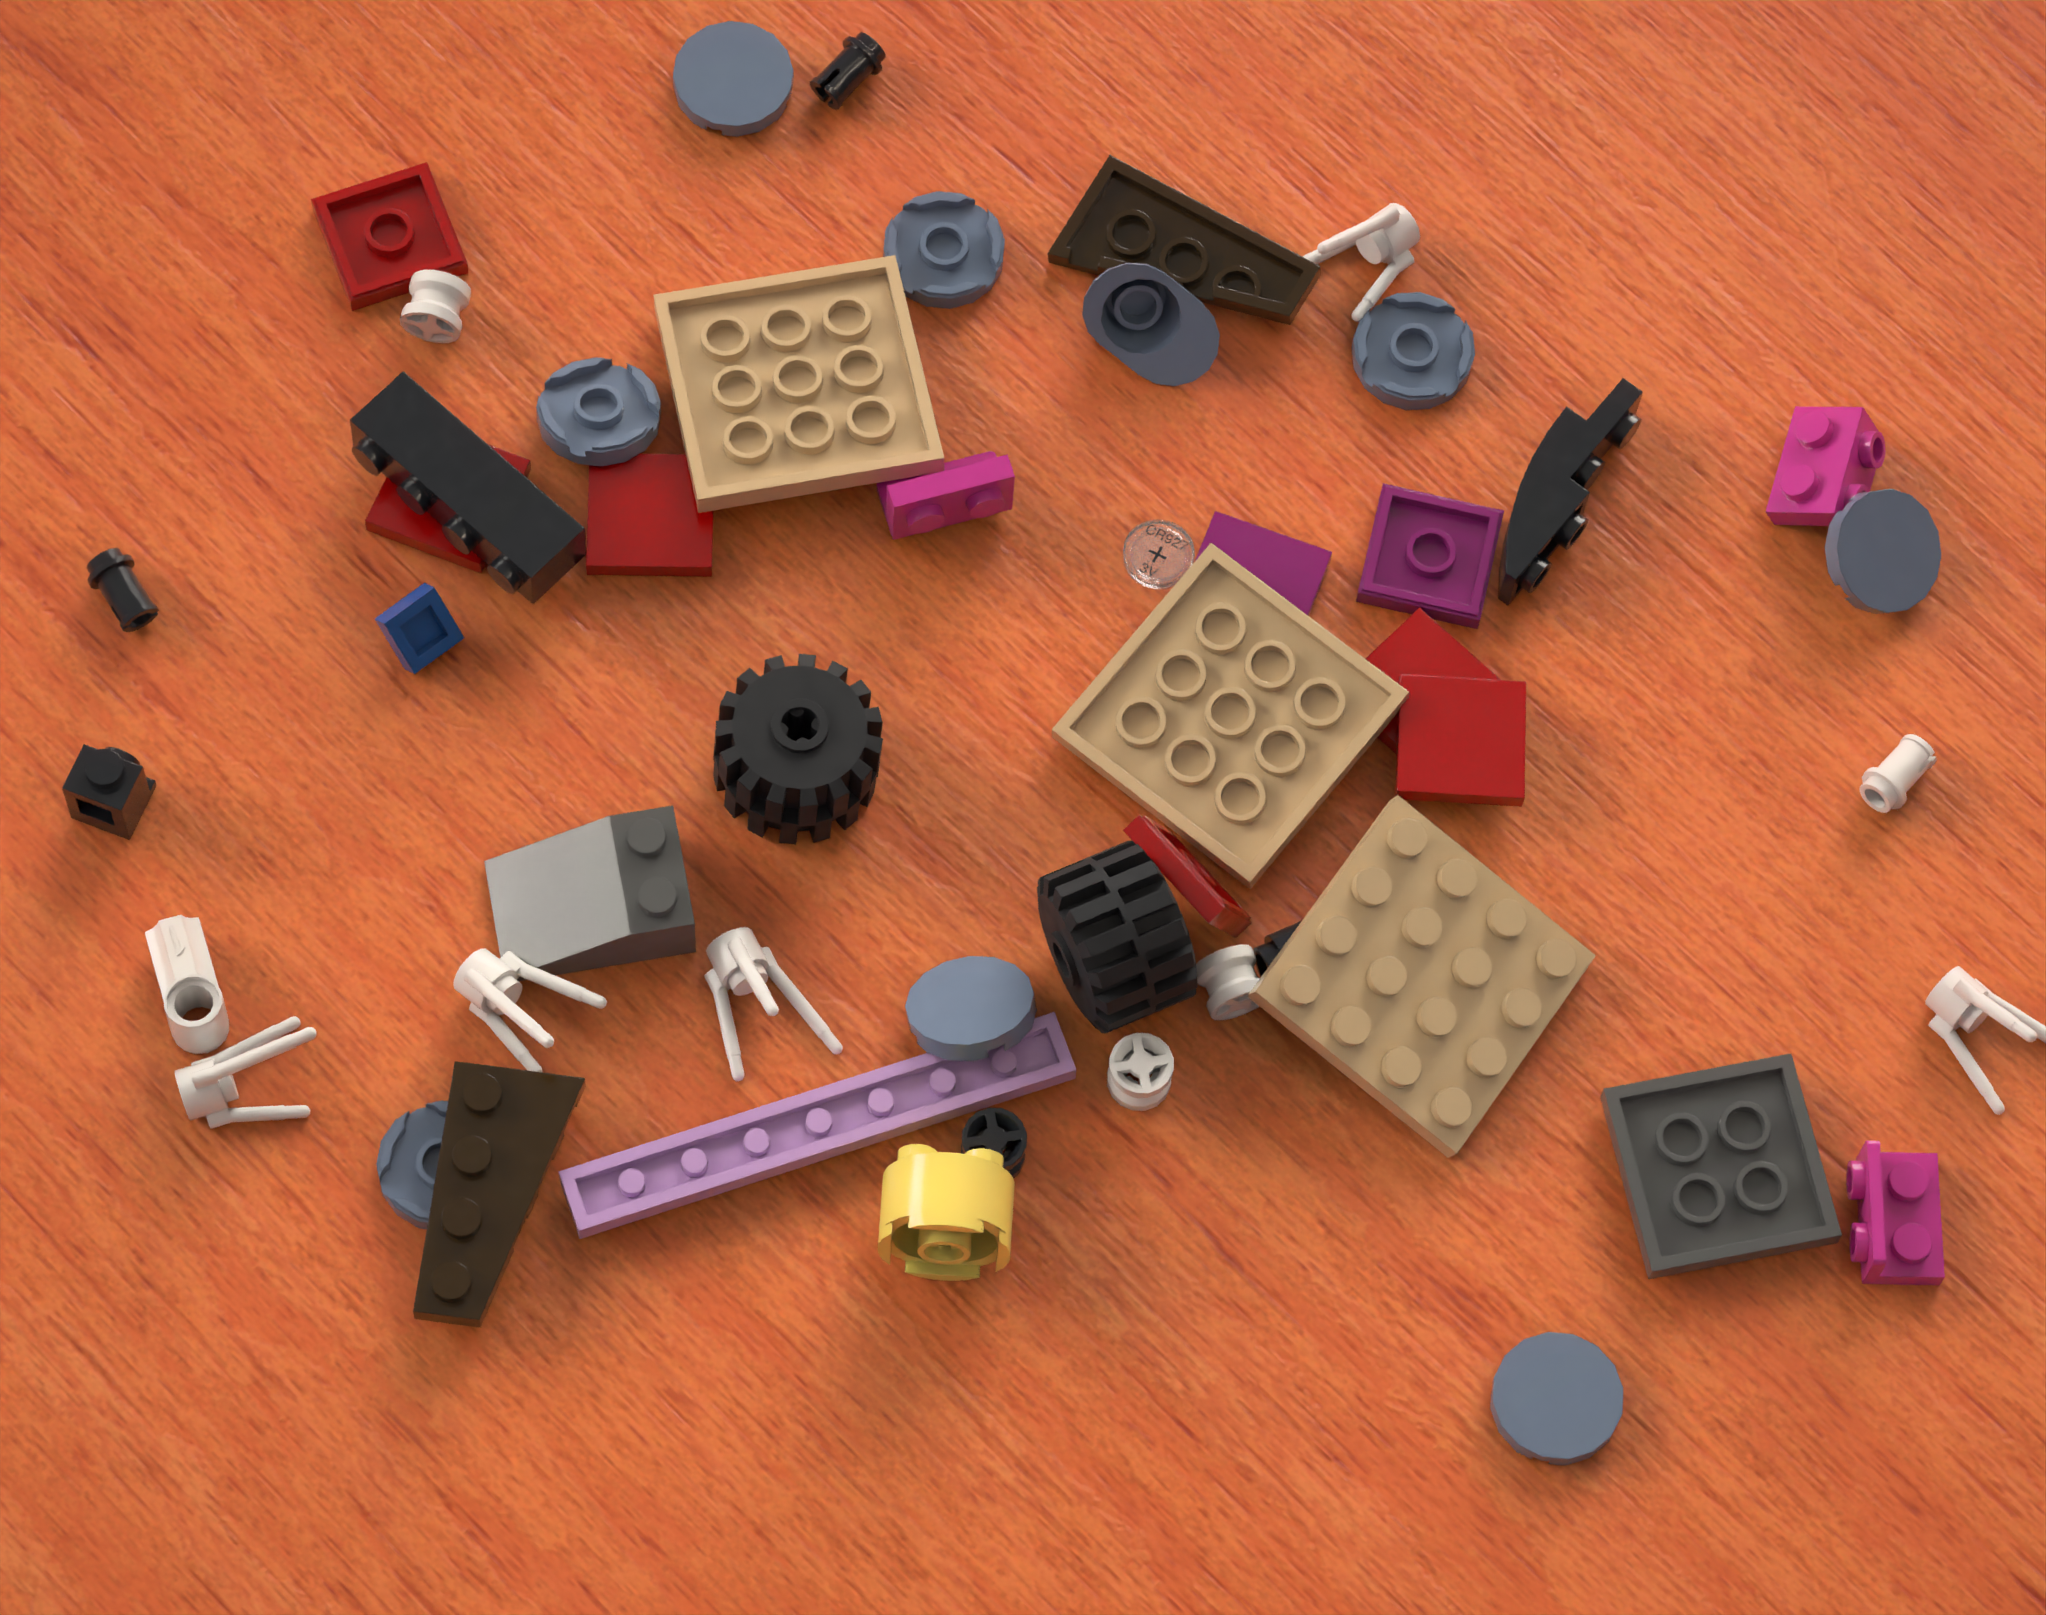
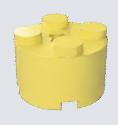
M909 1144L899 1148L897 1161L890 1164L883 1174L878 1236V1253L881 1259L890 1265L892 1254L906 1261L905 1273L921 1278L945 1281L980 1278V1266L995 1261V1272L1003 1269L1010 1261L1015 1189L1012 1175L1003 1168V1155L985 1148L972 1149L965 1154L937 1152L934 1148L923 1144Z

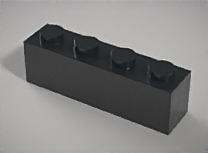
M404 371L350 419L353 441L352 453L357 461L372 475L378 476L382 472L397 485L396 489L399 496L415 513L423 515L425 512H428L443 525L442 531L445 537L457 550L466 555L473 551L488 565L487 570L492 579L506 592L514 594L518 591L534 604L586 555L585 528Z

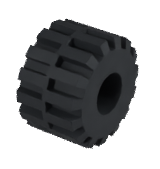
M799 654L798 666L785 667L782 655L766 659L764 675L760 677L751 668L747 669L737 678L736 694L726 691L719 708V721H716L713 777L717 791L725 790V808L734 819L747 812L749 814L747 830L762 838L768 827L780 830L779 843L796 845L797 833L810 830L813 843L829 839L832 821L834 820L846 830L858 820L859 805L868 807L875 791L876 777H878L883 738H881L883 722L879 707L869 708L871 691L862 680L857 681L851 686L846 684L848 668L835 661H832L827 671L815 668L816 655Z
M1126 841L1038 879L1037 895L1040 920L1056 967L1077 1007L1101 1033L1106 1034L1196 995V988L1198 987L1196 960L1184 918L1162 873L1138 844H1135L1133 841Z

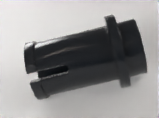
M860 32L856 37H846L843 40L844 49L817 77L810 81L812 90L821 101L825 103L831 97L828 105L835 110L843 105V102L870 74L878 75L882 71L881 62L886 58V54L882 47L866 33Z
M112 548L98 554L88 563L87 570L90 575L87 580L91 588L100 589L119 620L122 630L124 632H133L150 623L158 615L157 612L159 610L152 603L132 570L135 565L133 558L127 554L123 555L119 548Z

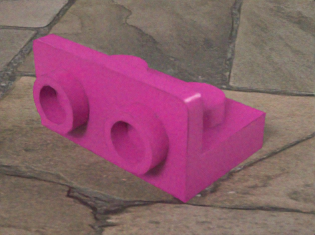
M1866 1140L1856 1160L1848 1162L1846 1172L1847 1196L1849 1200H1857L1859 1222L1852 1223L1850 1228V1257L1852 1262H1861L1862 1284L1940 1285L1945 1278L1937 1153L1881 1152L1880 1141Z

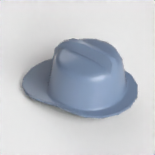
M1125 263L1109 268L1093 280L1084 296L1082 316L1088 333L1102 347L1111 352L1134 372L1155 384L1178 386L1193 382L1210 369L1218 354L1220 334L1214 316L1199 299L1166 273L1153 266L1140 263Z

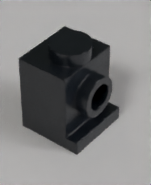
M84 744L62 790L72 819L130 840L157 785L155 780L146 777L143 766L131 754L115 747H106L105 749L98 750Z

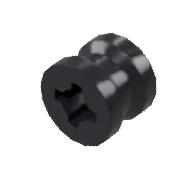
M987 1108L976 1112L968 1119L962 1131L961 1154H965L972 1149H991L1003 1155V1168L1012 1175L1013 1179L1020 1173L1025 1163L1027 1132L1022 1121L1014 1113L1003 1108Z

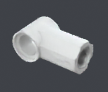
M177 915L159 920L156 926L145 932V938L172 1037L176 1044L184 1051L194 1054L209 1053L217 1049L226 1040L229 1032V1018L199 917L188 918ZM204 1007L211 1010L206 1017L200 1020L189 1021L183 1019V1016L194 1008Z

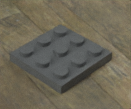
M1792 1054L1603 1089L1600 1099L1648 1280L1836 1244L1842 1236Z

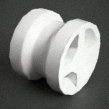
M420 270L415 272L409 284L412 300L402 309L400 325L411 335L425 341L434 343L456 341L460 337L462 330V320L459 314L469 304L471 288L465 281L447 272L438 270Z
M1243 944L1230 946L1206 956L1196 964L1197 982L1200 986L1205 987L1208 992L1209 999L1206 1007L1212 1019H1232L1259 1007V1005L1247 997L1260 979L1254 970L1257 958L1251 946Z
M1133 1033L1123 1037L1115 1044L1109 1058L1107 1087L1111 1097L1120 1106L1135 1111H1146L1157 1107L1166 1098L1171 1087V1077L1174 1071V1057L1169 1046L1161 1038L1150 1033ZM1128 1073H1131L1133 1076L1139 1078L1140 1084H1138V1081L1133 1080L1130 1076H1127Z

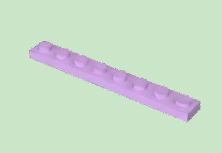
M1055 1012L1035 1018L1032 1029L1012 1048L1004 1051V1046L1001 1045L996 1049L988 1050L989 1058L977 1061H953L925 1053L558 1171L559 1180L579 1239L1075 1079L1076 1067Z

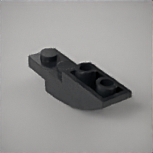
M1622 378L1587 420L1566 406L1547 431L1534 453L1519 486L1503 542L1499 567L1498 599L1506 605H1509L1522 589L1532 593L1551 568L1552 563L1547 559L1559 545L1568 550L1586 528L1589 519L1584 517L1583 513L1590 493L1588 489L1604 468L1605 462L1601 458L1612 445L1622 449L1633 437L1642 419L1636 416L1643 392L1626 379Z

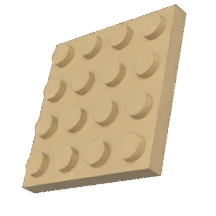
M895 255L653 295L656 319L698 513L944 471V454Z
M1210 543L1052 728V738L1243 885L1251 889L1397 715L1401 705L1408 699L1409 691L1214 544Z
M1397 795L1386 804L1247 997L1449 1158L1459 1152L1596 955Z

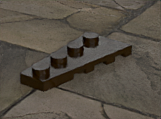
M1111 155L1103 164L1047 253L1049 263L1099 276L1107 269L1121 264H1147L1166 273L1203 303L1291 325L1321 276V266Z
M455 1061L413 1309L414 1319L481 1327L514 1252L513 1247L525 1219H528L538 1197V1190L551 1160H554L563 1140L564 1130L574 1107H577L586 1087L585 1078Z

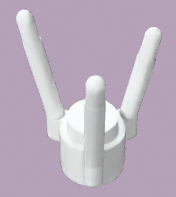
M1390 203L1366 221L1319 243L1316 250L1302 257L1315 264H1319L1357 245L1361 255L1370 263L1378 264L1383 262L1388 264L1352 312V319L1355 322H1359L1367 311L1375 305L1397 275L1414 263V257L1409 249L1419 242V227L1407 209L1397 203Z
M740 927L730 930L714 939L708 945L706 953L713 969L708 971L704 977L714 996L731 1075L735 1081L743 1080L745 1073L727 991L731 988L733 993L738 996L754 992L769 1016H775L778 1014L779 1008L766 985L768 976L828 1049L836 1055L842 1052V1044L779 967L770 948L760 947L752 929Z
M486 948L473 952L458 969L453 982L454 989L471 1002L469 1010L491 1028L527 1071L542 1072V1067L499 1015H507L545 1048H550L554 1045V1038L515 1004L522 992V984L517 981L519 977L599 1009L604 1008L607 1004L605 997L526 964L511 951L506 952L500 959Z
M1957 966L1938 982L1925 1000V1004L1936 1013L1928 1026L1945 1040L1981 1096L1984 1097L1992 1111L2000 1115L2005 1110L2004 1104L1955 1030L1961 1027L1967 1033H1971L1989 1015L2027 1042H2034L2038 1038L2046 1043V1026L1992 993L1980 981L1972 978L1960 966Z
M293 1016L211 1057L192 1062L191 1066L175 1070L177 1085L189 1120L206 1116L209 1127L212 1129L231 1122L285 1120L308 1117L311 1111L306 1105L229 1108L227 1102L239 1099L232 1074L313 1040L317 1035V1031L313 1027H307L293 1034L281 1037L300 1026V1019Z

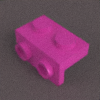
M1795 406L1766 508V513L1774 525L1829 526L1837 511H1843L1846 504L1852 501H1848L1858 493L1870 492L1876 468H1880L1884 462L1885 440L1863 407Z
M988 451L944 463V471L879 482L877 483V493L892 539L895 540L1011 510L1015 475L1008 454L997 457L994 452Z

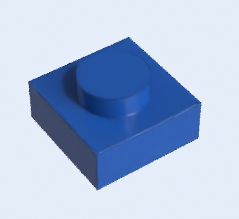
M427 583L420 585L375 618L376 623L404 669L413 674H416L464 639L463 634L438 592Z

